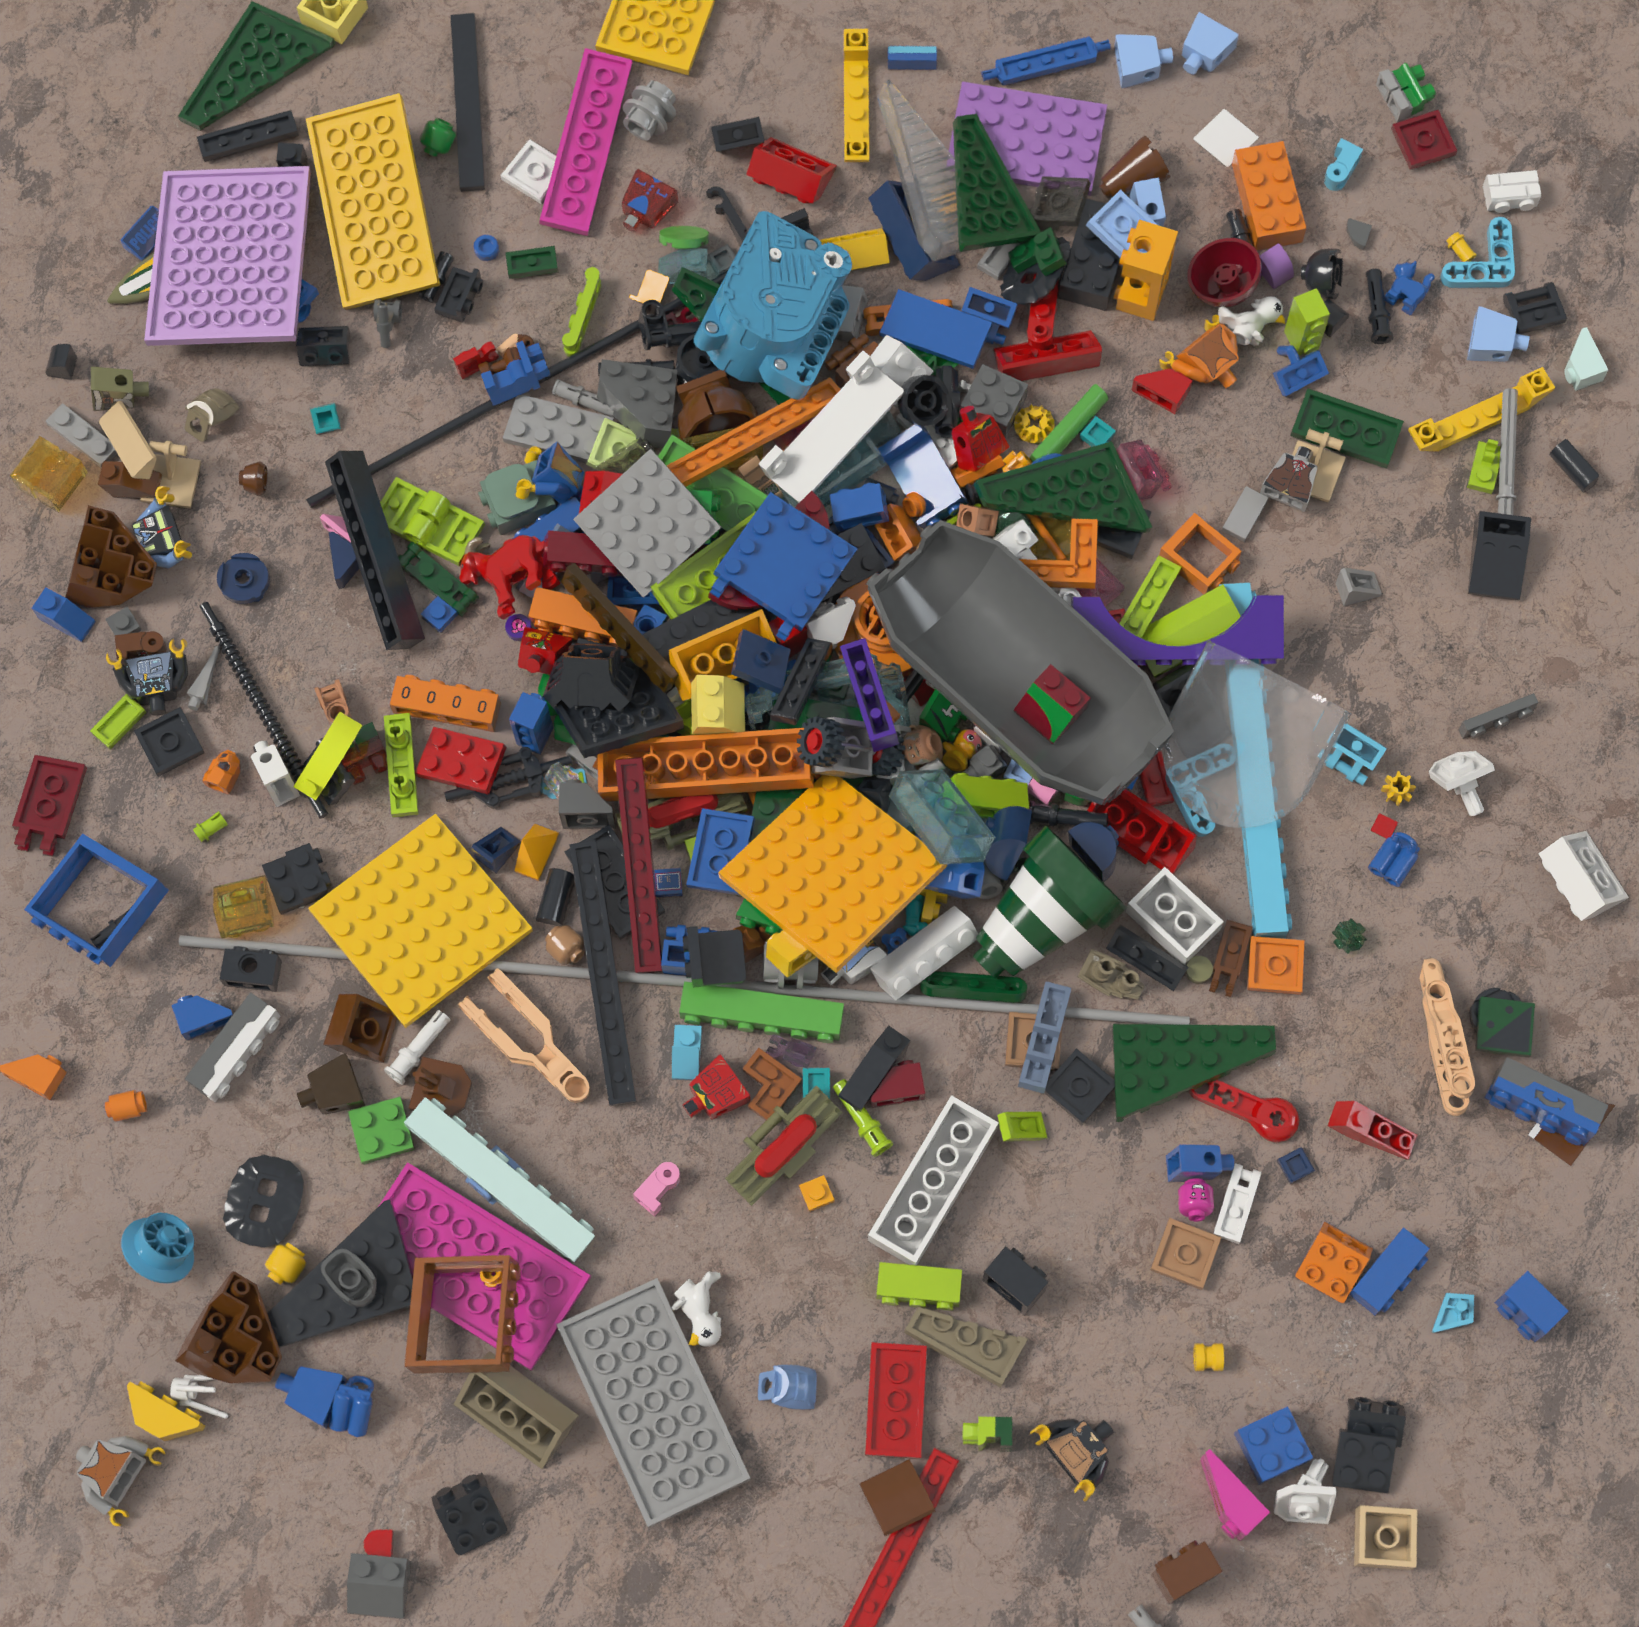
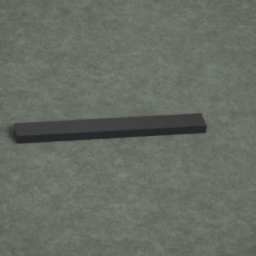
M475 13L453 14L450 16L460 191L485 190Z

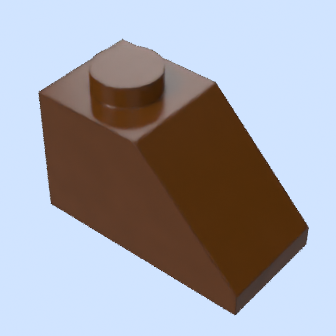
M103 461L97 485L115 498H156L155 492L160 487L162 474L153 470L150 479L132 478L122 461Z

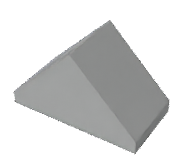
M1351 568L1340 570L1335 584L1343 606L1382 595L1373 571Z

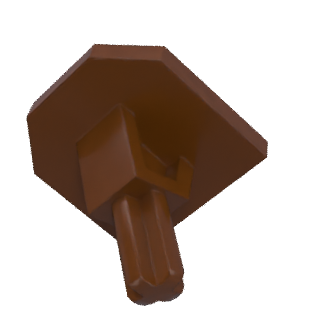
M422 1057L420 1067L417 1072L412 1074V1077L415 1078V1086L409 1110L414 1111L425 1097L429 1101L433 1098L439 1101L446 1108L443 1112L450 1118L464 1110L472 1082L462 1065Z

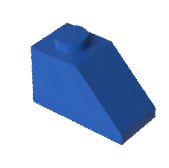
M46 587L31 608L39 620L80 642H83L96 622L95 619L70 600Z
M192 995L181 997L177 1000L178 1003L171 1005L181 1034L186 1040L225 1026L234 1014L231 1009L197 995L194 997Z

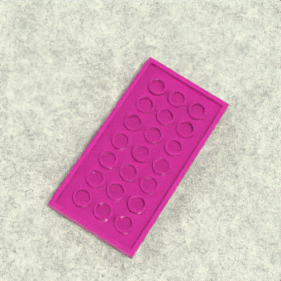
M407 1162L379 1206L385 1200L391 1199L393 1201L412 1273H414L415 1258L510 1255L520 1265L521 1277L517 1281L516 1286L519 1302L514 1310L516 1333L512 1335L513 1360L532 1371L558 1330L556 1324L564 1321L591 1279V1275ZM480 1272L434 1273L431 1309L496 1349L502 1284H497L496 1287L486 1286L485 1282H482L480 1279ZM492 1272L491 1276H495L496 1272Z

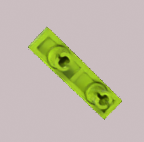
M410 713L385 715L384 728L392 817L419 815Z

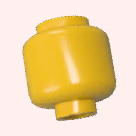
M288 1242L285 1246L277 1245L265 1262L266 1269L270 1271L268 1277L279 1285L283 1281L291 1284L294 1283L306 1266V1261L303 1258L305 1254Z

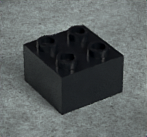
M1005 1246L984 1271L982 1281L1025 1316L1046 1291L1048 1281L1045 1278L1047 1275L1034 1265L1031 1268L1025 1263V1256L1017 1249L1012 1248L1010 1250Z

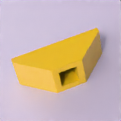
M142 1381L138 1385L132 1382L128 1383L127 1389L135 1425L163 1441L200 1432L205 1428V1425L199 1422L201 1416L187 1408L185 1412H182L175 1408L178 1402L166 1395H163L161 1399L154 1396L152 1393L155 1389Z

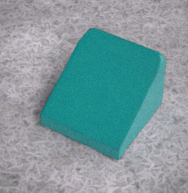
M335 402L310 408L316 434L341 429Z

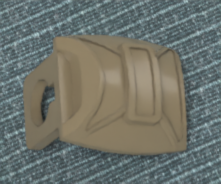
M218 388L207 390L194 398L185 407L188 410L185 430L203 442L207 439L210 426L227 420L240 407L223 390ZM200 419L202 432L194 429L193 420Z

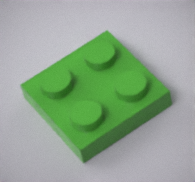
M401 1096L348 1111L362 1164L415 1150L411 1132L404 1125L407 1116Z

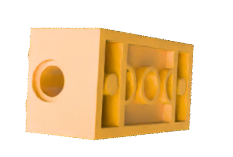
M1143 220L1138 221L1136 229L1131 228L1127 242L1131 244L1128 250H1123L1119 264L1123 265L1121 278H1124L1123 285H1117L1113 299L1117 300L1116 310L1154 321L1169 279L1178 231ZM1138 249H1145L1148 252L1141 253ZM1138 284L1141 288H1134L1131 285Z

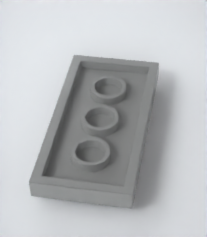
M525 395L516 396L503 435V442L528 449L537 446L542 452L555 442H558L574 460L587 463L604 418L614 422L615 420L614 417Z

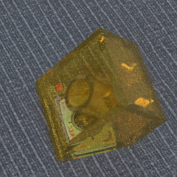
M265 875L213 887V913L221 939L227 937L237 938L244 933L253 931L263 932L270 927H274L273 909Z

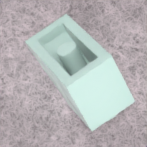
M1587 327L1581 330L1564 372L1568 383H1572L1575 391L1603 381L1608 372V368Z

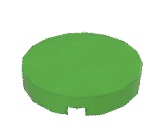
M672 226L660 230L659 242L664 246H667V242L672 243V247L676 249H694L701 247L702 242L704 245L708 244L709 232L706 229L694 226Z

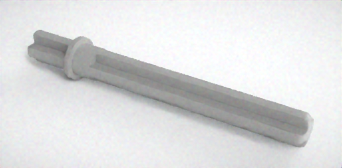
M1513 388L1505 389L1502 396L1499 494L1496 496L1498 513L1513 515L1514 501L1517 500V497L1514 495L1518 391Z

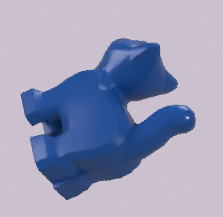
M1416 261L1413 263L1397 264L1394 267L1396 279L1392 284L1391 290L1385 295V302L1394 305L1399 298L1403 299L1402 302L1405 305L1402 311L1408 315H1412L1417 305L1423 301L1430 289L1431 282L1435 279L1434 274L1430 273L1424 277L1423 283L1412 280L1416 271Z

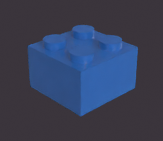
M1526 1271L1494 1302L1498 1306V1312L1505 1319H1511L1519 1326L1517 1330L1525 1339H1532L1534 1342L1546 1335L1568 1312L1529 1271Z
M1288 1406L1246 1425L1234 1433L1258 1485L1313 1459Z

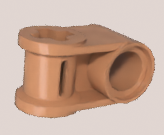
M339 679L335 680V683L323 688H314L330 726L335 720V715L339 712L352 719Z

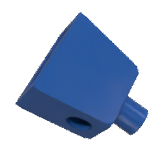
M1178 1145L1166 1155L1168 1182H1185L1196 1178L1213 1180L1222 1171H1232L1234 1169V1157L1232 1154H1221L1220 1146Z
M299 1367L295 1377L281 1373L275 1388L288 1393L285 1399L287 1406L327 1429L335 1392L339 1389L340 1384L345 1385L347 1378L338 1373Z

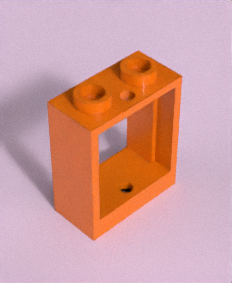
M1194 513L1161 547L1159 556L1181 566L1179 575L1204 595L1219 587V584H1223L1224 579L1222 578L1228 572L1230 574L1235 572L1241 564L1239 559L1242 551ZM1196 532L1200 533L1228 556L1208 578L1177 554Z

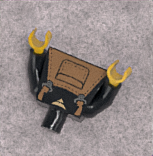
M1073 1418L1055 1420L1046 1425L1041 1424L1030 1431V1434L1035 1432L1040 1435L1041 1439L1036 1442V1445L1039 1446L1044 1443L1046 1449L1076 1485L1074 1492L1076 1493L1079 1489L1083 1490L1086 1493V1497L1083 1500L1087 1501L1104 1480L1109 1460L1106 1455L1109 1450L1103 1442L1114 1433L1111 1426L1105 1420H1102L1094 1428H1091L1085 1420L1079 1422Z

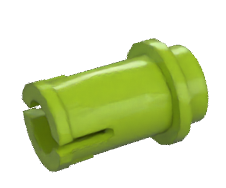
M218 811L200 825L196 823L197 827L193 831L201 842L204 840L209 841L211 835L228 824Z

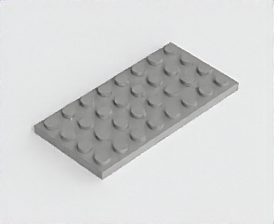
M658 1278L556 1324L648 1529L750 1481L746 1467Z

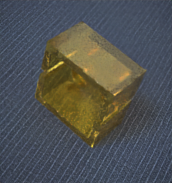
M39 436L10 477L19 490L35 499L38 498L41 503L59 512L88 472L80 459L63 449L60 451L58 446Z

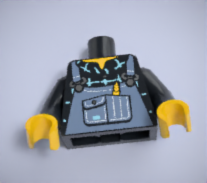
M184 638L181 639V649L175 647V641L172 639L169 643L170 652L126 659L124 664H121L122 653L120 650L116 649L119 655V659L116 661L109 658L108 652L106 654V661L110 665H114L112 670L119 687L131 699H137L140 705H149L151 715L158 716L166 713L165 701L177 698V692L182 689L188 677L186 654H183L187 647V641Z

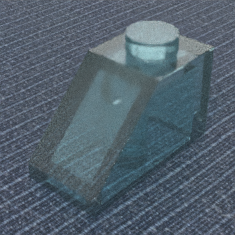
M679 249L659 258L658 273L669 277V284L675 283L682 267L708 279V249Z

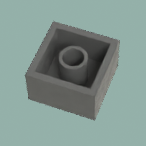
M982 364L960 406V410L966 406H974L976 413L993 416L1006 438L1015 421V416L1019 413L1027 398L1028 384Z

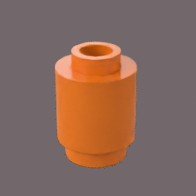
M136 1090L110 1095L109 1101L105 1102L107 1117H112L114 1122L139 1117L141 1113L147 1112L143 1091L136 1092Z

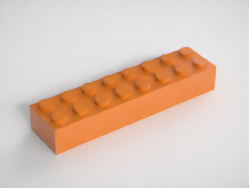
M804 728L660 737L598 754V793L605 801H619L615 760L626 758H644L647 799L814 788V773H811V765L805 764L804 760L800 759L799 756L802 753L797 751V748L800 747L797 739H801V735L798 733L799 730H804Z

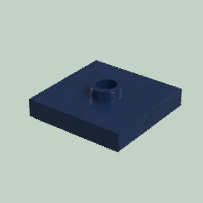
M743 629L739 634L731 674L779 694L784 685L790 649Z

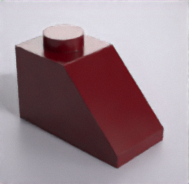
M913 1060L898 1062V1066L892 1067L871 1096V1107L877 1108L925 1100L920 1062L914 1063Z

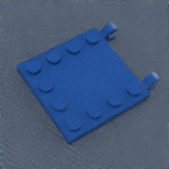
M770 492L714 570L713 575L718 577V579L713 584L710 593L719 598L729 584L784 620L776 636L785 642L794 628L800 632L803 630L855 555L857 548Z

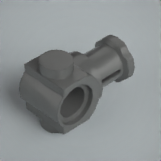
M987 745L971 758V766L961 773H967L969 776L974 777L991 776L995 779L1006 771L1008 765L993 745Z

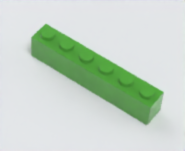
M684 981L679 1014L680 1019H685V1023L692 1025L706 1022L711 1023V1026L724 1029L728 1025L738 1027L737 1029L743 1032H753L754 1029L764 1030L765 1034L772 1036L786 1033L791 1034V1037L804 1040L808 1036L817 1038L819 1042L833 1043V1040H840L844 1003L722 986L693 988L692 982Z

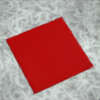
M1379 813L1370 831L1387 839L1392 836L1398 822Z

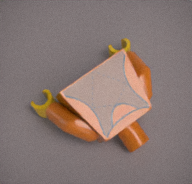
M1213 315V323H1210L1207 319L1205 320L1204 327L1206 332L1180 352L1176 360H1174L1172 352H1165V357L1170 361L1164 362L1159 359L1160 367L1163 370L1171 368L1181 372L1184 376L1199 383L1207 384L1218 378L1224 388H1227L1237 381V378L1229 369L1239 360L1236 335L1224 324L1219 323V315Z

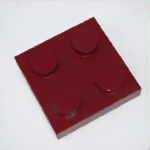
M1439 109L1392 125L1391 130L1410 170L1456 156V146Z

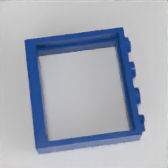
M82 833L24 910L33 917L30 922L41 930L44 927L49 928L48 933L57 940H68L67 945L76 952L81 953L83 950L88 953L86 957L95 964L99 965L102 962L111 968L169 890L157 878ZM92 857L97 858L145 888L100 949L47 917Z

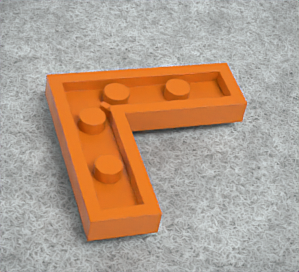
M1072 519L1070 561L1019 560L1049 587L1095 589L1098 519Z

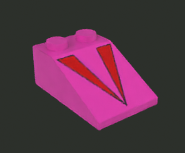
M1209 1449L1200 1458L1219 1520L1223 1523L1221 1528L1231 1539L1236 1537L1240 1541L1270 1512Z

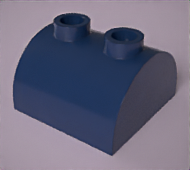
M1020 806L1003 808L993 818L988 817L984 825L983 832L986 833L980 848L986 850L985 862L988 869L1001 879H1008L1023 851V847L1027 843L1032 810Z
M1094 822L1076 825L1068 831L1069 845L1103 882L1108 880L1116 866V846L1119 844L1117 840L1119 835L1110 825L1104 827Z

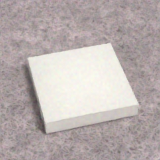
M529 139L501 174V180L542 204L547 194L556 155Z

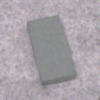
M1024 242L990 247L977 264V269L998 281L1011 263L1008 252Z
M1246 486L1226 520L1222 531L1245 542L1269 497Z

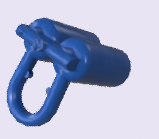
M1394 832L1391 837L1384 841L1369 864L1368 869L1374 875L1384 877L1389 884L1400 887L1417 861V853L1420 848L1417 842L1409 835L1402 832Z
M353 1376L347 1380L346 1385L340 1384L339 1389L334 1395L329 1427L337 1432L348 1430L349 1434L356 1437H362L367 1434L373 1403L371 1393L374 1390V1383L371 1379L365 1376ZM356 1382H361L366 1384L368 1388L362 1390L358 1389V1385L356 1386L352 1384Z

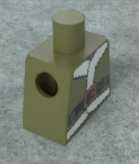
M91 367L93 411L109 410L118 401H122L126 409L133 408L134 397H149V381H134L133 371L129 369Z

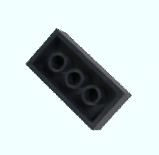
M1086 198L1071 247L1070 259L1066 264L1061 279L1058 299L1106 311L1119 271L1120 257L1086 226L1088 221L1106 203Z

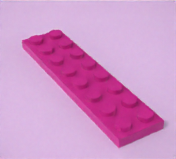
M585 48L541 212L540 225L588 236L633 60Z

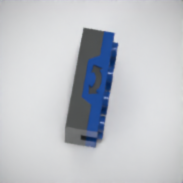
M1508 1057L1496 1070L1484 1097L1490 1100L1489 1103L1498 1109L1507 1108L1515 1112L1514 1115L1521 1120H1532L1540 1124L1539 1127L1546 1132H1557L1564 1135L1565 1140L1574 1145H1585L1597 1133L1609 1106Z

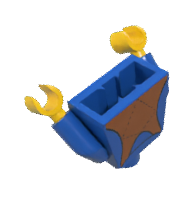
M555 442L544 452L537 446L531 447L526 453L524 461L525 463H530L537 460L532 482L535 484H532L527 479H521L517 483L516 497L527 499L530 492H535V495H550L559 503H564L574 496L581 502L583 490L581 483L584 471L558 442Z

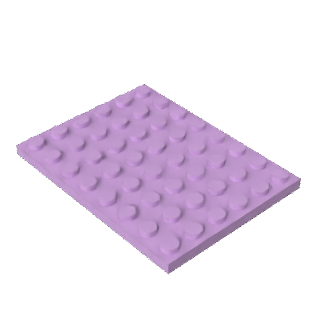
M309 166L163 171L144 337L147 346L296 341L311 182V169Z

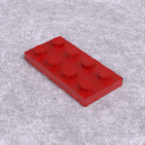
M871 1342L865 1456L921 1459L927 1346Z

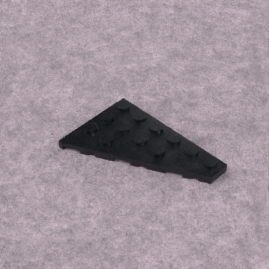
M391 1199L385 1200L267 1313L279 1348L410 1307L413 1273L393 1201ZM338 1249H346L356 1255L368 1266L376 1279L377 1290L375 1297L364 1307H353L345 1303L331 1288L322 1274L321 1265L323 1261Z

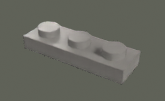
M63 403L45 421L50 428L101 468L103 461H111L117 455L109 439Z

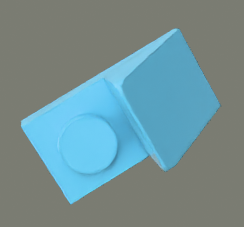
M675 1025L674 1045L672 1046V1080H693L699 1075L702 1026Z

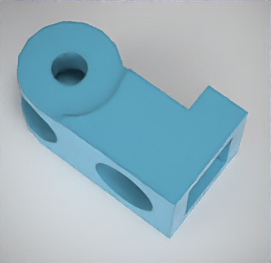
M1342 138L1337 144L1334 154L1337 159L1335 163L1328 166L1324 178L1325 186L1332 191H1339L1345 186L1359 163L1363 152L1362 148Z

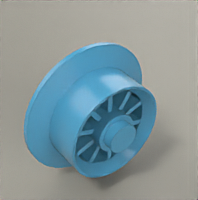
M155 1213L148 1218L133 1221L123 1232L121 1238L123 1255L128 1264L144 1278L158 1283H174L184 1279L193 1267L194 1237L189 1226L177 1216L169 1213Z

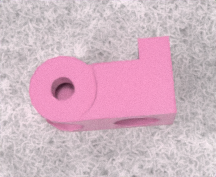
M672 1162L660 1164L633 1194L634 1200L654 1217L662 1209L659 1200L668 1190L677 1187L680 1182L678 1167Z

